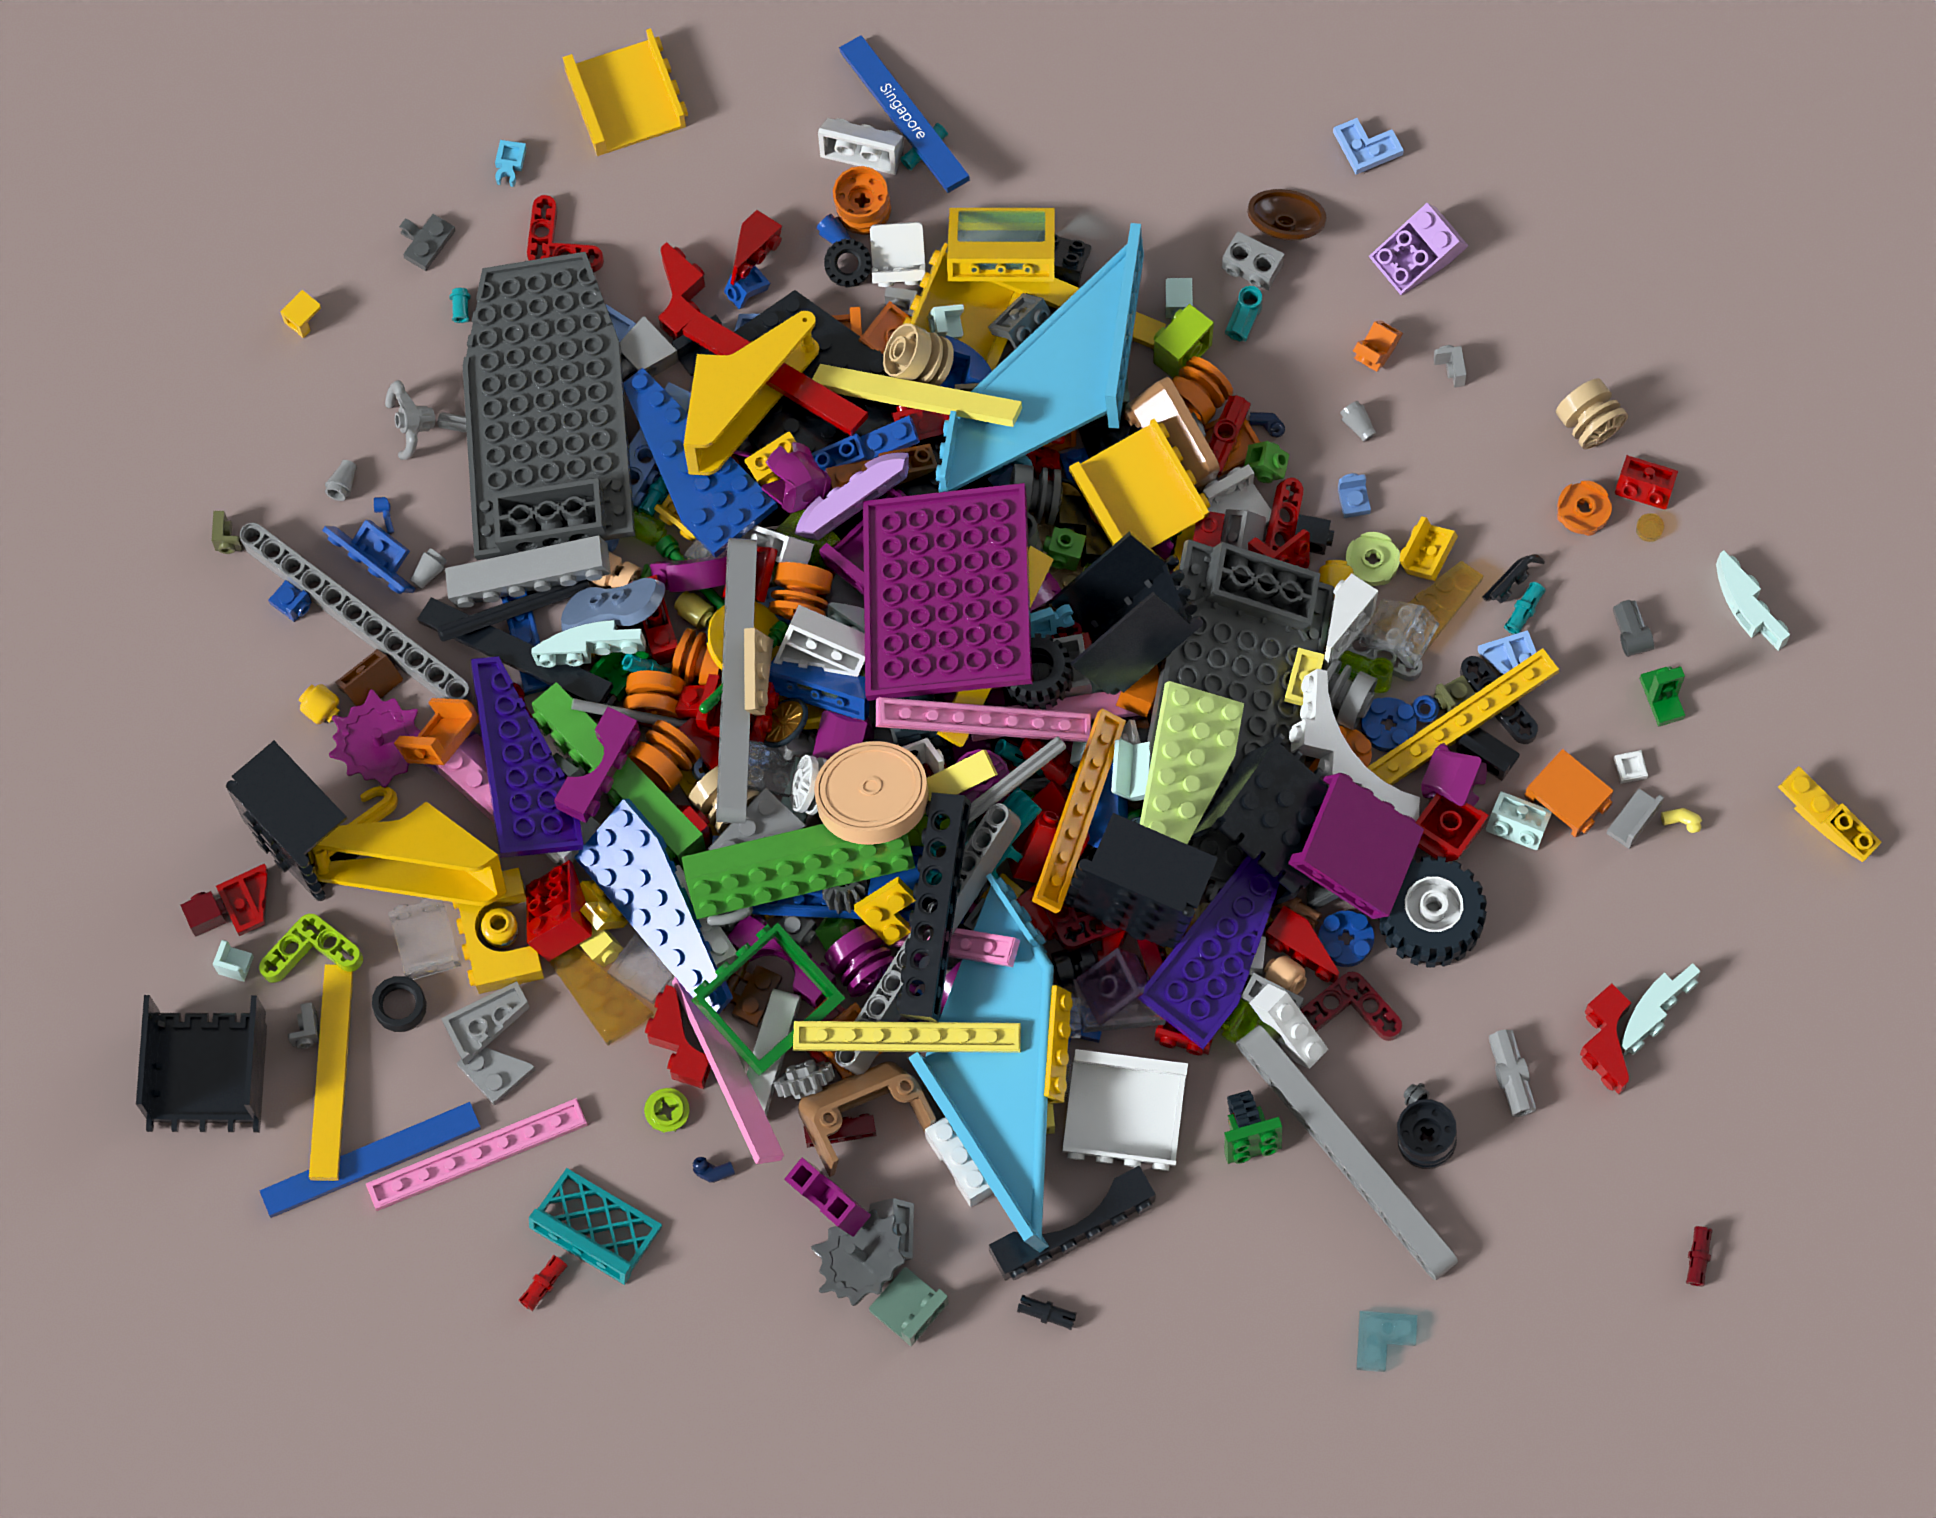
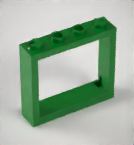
M779 923L775 924L772 928L767 924L756 934L759 940L752 946L748 942L735 953L738 958L731 965L727 961L714 971L717 977L711 983L705 979L693 990L697 995L691 1000L758 1076L793 1046L794 1029L759 1060L705 998L771 939H774L827 998L803 1021H821L845 999Z

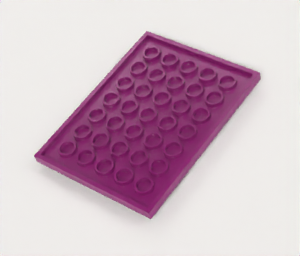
M1025 483L863 501L865 696L867 700L872 701L879 697L901 698L1032 684L1027 492Z

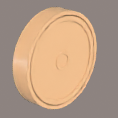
M881 741L857 743L835 753L820 769L814 787L818 813L826 828L845 841L865 845L889 842L908 833L922 819L926 812L927 802L929 801L925 770L917 757L899 745Z

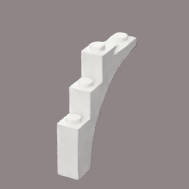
M1316 669L1304 676L1301 686L1302 692H1304L1303 705L1300 710L1302 721L1293 725L1290 731L1291 752L1294 753L1299 749L1305 756L1320 759L1318 767L1324 771L1320 777L1322 781L1325 776L1337 773L1347 774L1353 779L1354 783L1360 787L1370 789L1375 797L1381 801L1391 803L1396 811L1402 815L1410 816L1417 821L1419 818L1420 797L1400 791L1380 779L1363 764L1345 740L1333 714L1328 693L1327 671Z

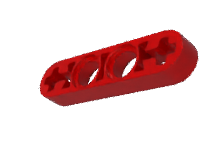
M1287 478L1276 487L1265 544L1275 551L1280 548L1274 540L1276 533L1284 537L1285 543L1295 536L1304 490L1302 483L1296 478ZM1288 486H1290V491L1294 492L1291 496H1289V490L1286 489ZM1281 508L1288 511L1290 515L1289 522H1284L1280 518Z

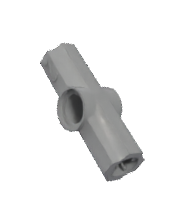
M1500 1030L1489 1035V1043L1496 1061L1495 1071L1501 1089L1504 1088L1512 1117H1522L1535 1112L1536 1104L1528 1083L1530 1082L1528 1067L1525 1059L1520 1056L1513 1030Z

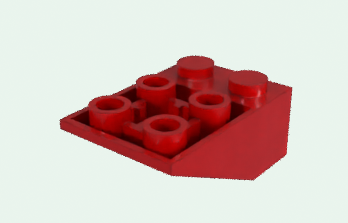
M570 860L554 867L550 872L526 885L527 944L548 962L592 936V924L580 911L586 904V900Z

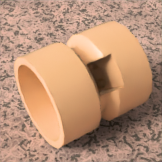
M609 552L611 574L602 576L601 579L592 582L604 589L609 587L611 589L618 588L640 579L642 569L629 561L622 563L621 557Z

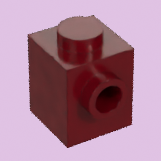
M211 891L197 893L191 897V900L180 904L195 937L226 924L222 914L227 913L222 899H215Z

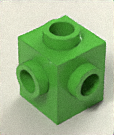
M1269 441L1248 445L1244 467L1249 464L1258 481L1272 483L1274 480L1285 478L1290 454L1280 449L1278 444Z
M1055 527L1052 536L1046 535L1043 551L1047 552L1046 555L1054 559L1051 564L1053 567L1058 569L1065 568L1076 572L1086 536L1074 533L1068 528Z

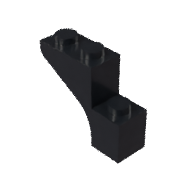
M1062 494L1061 507L1056 516L1055 527L1068 528L1074 533L1086 536L1081 556V567H1089L1110 549L1112 544L1102 527L1092 520L1084 496Z

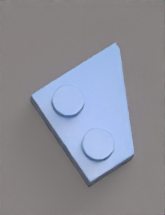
M1528 630L1479 645L1477 649L1479 654L1502 675L1536 653Z

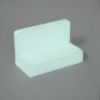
M1122 739L1115 740L1112 793L1130 801L1144 799L1152 758L1149 751L1150 742L1133 745Z

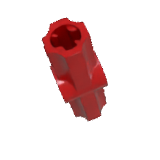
M1229 395L1219 421L1214 425L1213 435L1209 441V446L1220 468L1217 475H1221L1251 406L1250 402L1238 395ZM1226 432L1229 433L1231 437L1222 438L1219 434Z

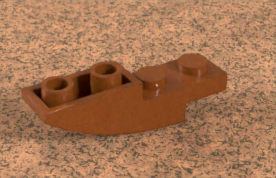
M931 444L883 452L878 455L879 457L891 453H909L907 478L896 486L927 475L937 468ZM871 460L826 468L825 472L832 481L830 491L836 487H843L850 482V478L855 473L867 470L864 464Z

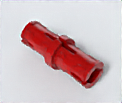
M553 1255L539 1274L534 1275L532 1278L534 1281L518 1301L527 1309L533 1311L547 1292L552 1291L554 1288L552 1285L568 1265Z

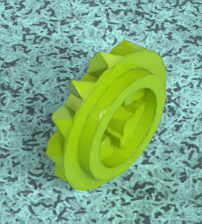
M672 1088L659 1089L652 1093L645 1103L644 1113L646 1120L653 1129L663 1133L676 1132L678 1128L685 1125L690 1115L689 1103L686 1097L678 1090ZM662 1101H665L669 1108H675L671 1112L672 1120H669L665 1114H659L663 1111Z

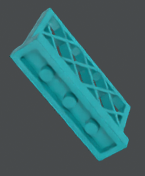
M568 1168L562 1173L538 1209L535 1208L529 1216L530 1229L624 1285L631 1277L632 1270L662 1228L661 1223ZM567 1179H570L579 1185L580 1192L564 1195L562 1186ZM597 1195L602 1198L604 1206L588 1209L585 1197ZM582 1198L584 1210L568 1213L565 1201ZM562 1202L563 1215L552 1216L545 1212L550 1204ZM621 1209L626 1212L627 1221L611 1222L609 1211ZM605 1212L608 1225L592 1228L589 1215ZM586 1216L588 1229L577 1231L571 1227L569 1219ZM644 1223L652 1228L647 1236L635 1237L633 1225ZM629 1226L632 1239L616 1242L613 1229ZM610 1231L612 1243L600 1245L595 1242L594 1233ZM634 1245L635 1254L630 1262L619 1256V1247Z

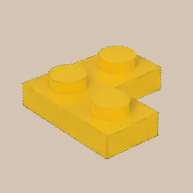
M896 877L854 904V912L890 946L911 933L909 923L898 912L916 900L913 897V891L899 877Z
M593 880L582 881L580 886L587 903L580 911L595 929L624 928L628 923L627 919L604 894L596 882Z

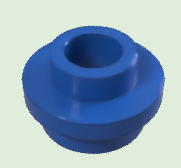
M1419 696L1412 704L1414 715L1419 722L1428 723L1438 716L1439 705L1431 696ZM1423 705L1430 706L1431 710L1428 714L1420 712Z

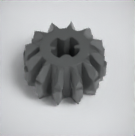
M867 880L824 889L822 891L823 899L829 910H836L838 914L847 911L850 914L851 910L854 909V904L868 896L869 883H867Z

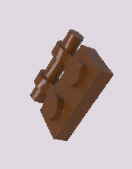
M747 961L727 981L733 996L729 1003L736 1005L732 1016L758 1027L766 1012L773 989H778L782 976L759 965H756L752 974L746 972L745 970L749 964V961ZM739 981L747 984L741 996L734 993Z

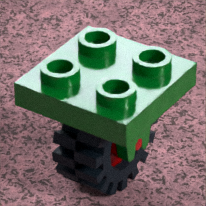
M1249 1090L1227 1097L1230 1112L1227 1115L1230 1131L1224 1132V1154L1228 1164L1233 1162L1236 1164L1245 1163L1251 1157L1261 1154L1269 1156L1275 1154L1278 1149H1282V1124L1279 1117L1266 1120L1261 1106L1256 1107L1254 1097Z

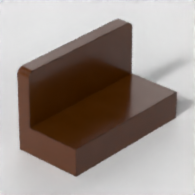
M376 649L338 679L335 684L340 691L350 698L355 706H361L365 703L371 689L376 692L379 698H382L401 683L403 678L387 655Z

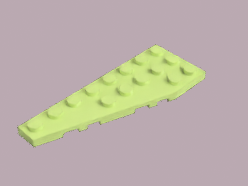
M1168 681L1165 683L1140 819L1141 825L1188 844L1235 757L1244 703Z

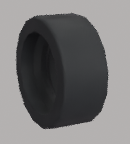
M393 976L384 980L376 987L372 995V1008L378 1022L384 1028L393 1032H406L414 1029L422 1022L426 1014L427 1001L421 987L414 980L405 976ZM397 989L410 991L416 1000L414 1011L403 1019L390 1018L383 1009L385 997L391 991Z

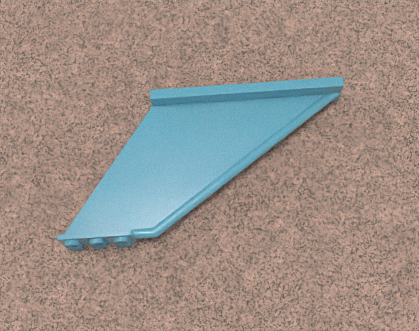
M1131 223L1128 243L971 391L1022 401V410L1014 427L957 417L956 411H950L949 420L944 421L943 433L946 436V441L941 442L940 445L942 465H937L936 481H940L939 492L955 491L1107 414L1109 428L1120 427L1144 261L1141 224Z
M989 873L986 878L990 882L991 887L974 931L1019 939L1020 944L1014 966L1007 967L962 959L939 1022L1021 1023V1053L927 1052L924 1057L919 1052H916L908 1059L1024 1242L1040 1253L1049 1247L1042 1236L1048 1097L1044 1096L1054 965L1046 955L1047 950L1043 946L1047 941L1038 928H1035L1030 922L1032 918L1016 900L1018 897L1001 877L996 879Z

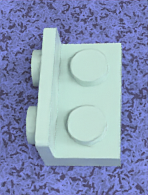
M1501 791L1492 810L1486 831L1533 850H1538L1552 812L1547 808Z

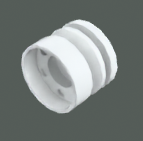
M806 754L799 761L794 773L790 794L791 806L794 811L806 812L810 815L818 812L814 787L816 777L827 761L826 759Z

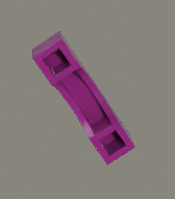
M607 707L595 728L597 740L604 747L601 763L594 771L587 775L567 777L554 799L558 810L584 823H587L590 816L594 817L597 814L601 804L599 802L603 793L607 794L610 791L614 782L612 777L617 769L621 770L627 760L626 753L630 746L634 747L641 734L637 720L610 707Z
M757 915L754 917L748 916L740 920L727 937L735 950L738 951L747 942L752 946L758 941L759 938L756 934L767 923ZM771 939L748 960L751 962L763 956L779 957L785 960L795 972L793 982L794 994L800 995L801 999L813 1008L818 1007L826 998L774 939ZM799 946L810 959L813 957L806 949ZM811 959L835 986L836 977L830 966L824 962L818 964Z

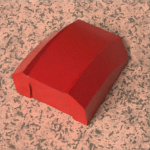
M1436 793L1415 822L1424 829L1417 847L1436 859L1438 856L1446 857L1445 862L1457 860L1486 825L1489 815L1467 802L1464 806H1459Z

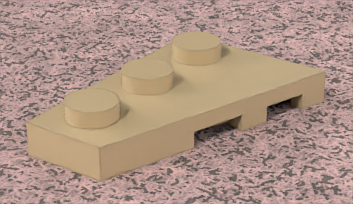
M756 628L744 629L745 711L754 716L765 715V709L768 704L767 692L773 639Z

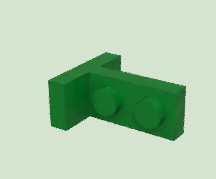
M1671 666L1663 667L1640 675L1639 679L1658 727L1683 720L1686 716L1678 697L1685 678L1682 667L1674 669Z

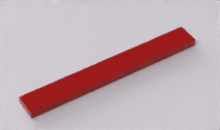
M698 312L682 329L683 335L716 355L734 354L751 343L701 312ZM783 363L766 382V385L851 436L868 418V412L786 363Z

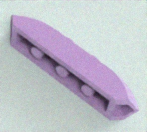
M891 453L872 459L864 464L867 470L855 473L850 478V482L843 487H836L831 490L826 499L823 500L820 496L816 498L802 514L795 534L806 539L819 540L862 510L863 501L876 500L907 478L909 453Z

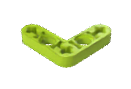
M306 914L291 927L261 960L259 970L268 982L276 983L281 981L312 947L316 948L347 972L355 971L361 967L363 955L355 944L315 914ZM309 924L315 926L320 933L317 936L312 930H307L306 927ZM327 938H337V942L332 948L323 947L324 941ZM296 942L299 944L296 952L292 954L285 952L287 945ZM343 949L348 955H353L354 959L352 961L346 960L340 952ZM280 954L286 960L285 962L278 957ZM272 965L274 967L277 966L278 969L274 972L268 968Z

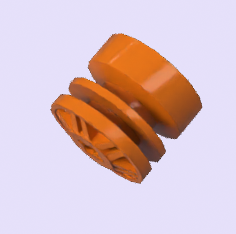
M865 166L851 167L842 172L835 181L833 198L837 215L843 226L852 233L864 235L870 234V227L872 225L886 224L891 214V202L887 183L883 176L873 168Z
M1193 356L1189 358L1186 366L1179 370V376L1171 379L1190 413L1194 412L1204 427L1215 415V408L1222 407L1225 401L1228 400L1229 395H1233V388L1225 375L1217 367L1200 357Z
M795 562L778 563L774 583L785 588V590H774L771 592V597L776 601L769 602L768 610L785 619L792 620L798 605H801L826 616L825 611L821 609L827 608L828 602L817 595H827L830 593L833 574L825 569Z
M690 628L684 631L676 647L671 674L682 678L687 686L693 685L697 677H699L698 685H706L709 674L720 675L722 681V670L715 664L706 646V633L699 632L696 637V630Z
M657 720L652 726L653 730H648L645 734L648 743L639 741L627 756L660 790L671 793L683 779L679 769L689 771L693 767L692 763H696L701 754L695 744L683 732L663 720Z

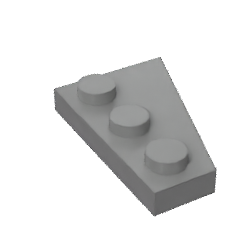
M764 787L747 806L745 824L731 823L708 849L713 850L801 829L806 825Z
M516 981L441 1019L464 1065H466L527 1011L530 1006Z

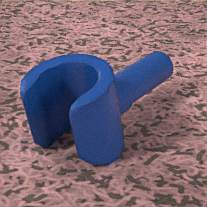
M375 497L374 512H383L387 532L392 534L394 529L390 518V503L385 497Z

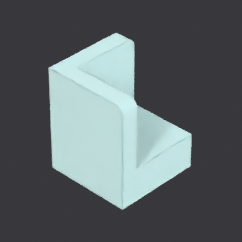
M1192 278L1166 279L1165 319L1172 318L1179 309L1184 310L1188 304L1193 306Z
M964 305L933 307L927 316L930 332L943 337L947 335L955 339L962 338L963 329L960 316L964 311Z
M222 940L213 966L219 975L245 982L254 956L250 952L233 948L228 941Z

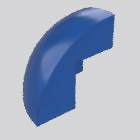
M945 336L952 343L954 354L951 370L940 386L955 389V384L980 383L992 372L988 363L973 348L960 340Z

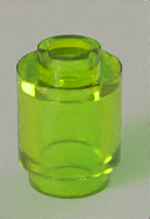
M634 511L636 536L633 537L654 547L667 534L665 523L642 511L640 513Z

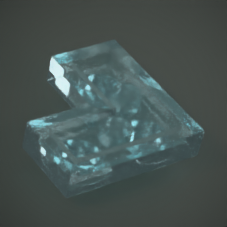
M1360 1311L1356 1370L1385 1372L1387 1344L1415 1346L1417 1315Z

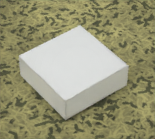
M1641 750L1614 756L1620 784L1647 779L1648 773Z

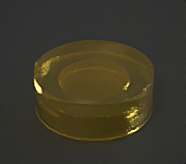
M1653 513L1642 515L1636 525L1637 535L1647 542L1658 540L1664 530L1663 520Z

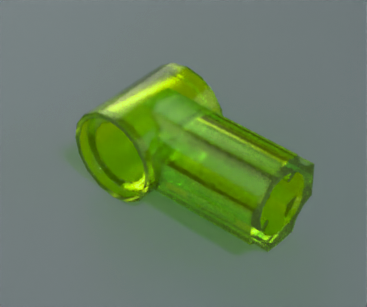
M1348 650L1344 652L1341 658L1340 674L1346 665L1352 666L1351 678H1355L1362 671L1378 679L1374 692L1385 693L1391 688L1394 667L1390 660L1383 657L1370 659Z

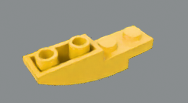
M1800 766L1796 767L1778 786L1796 805L1794 809L1830 841L1859 861L1864 862L1882 843L1843 803L1838 805Z

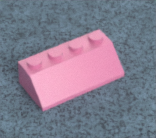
M475 734L464 740L445 765L436 766L442 777L495 824L483 741L478 734Z

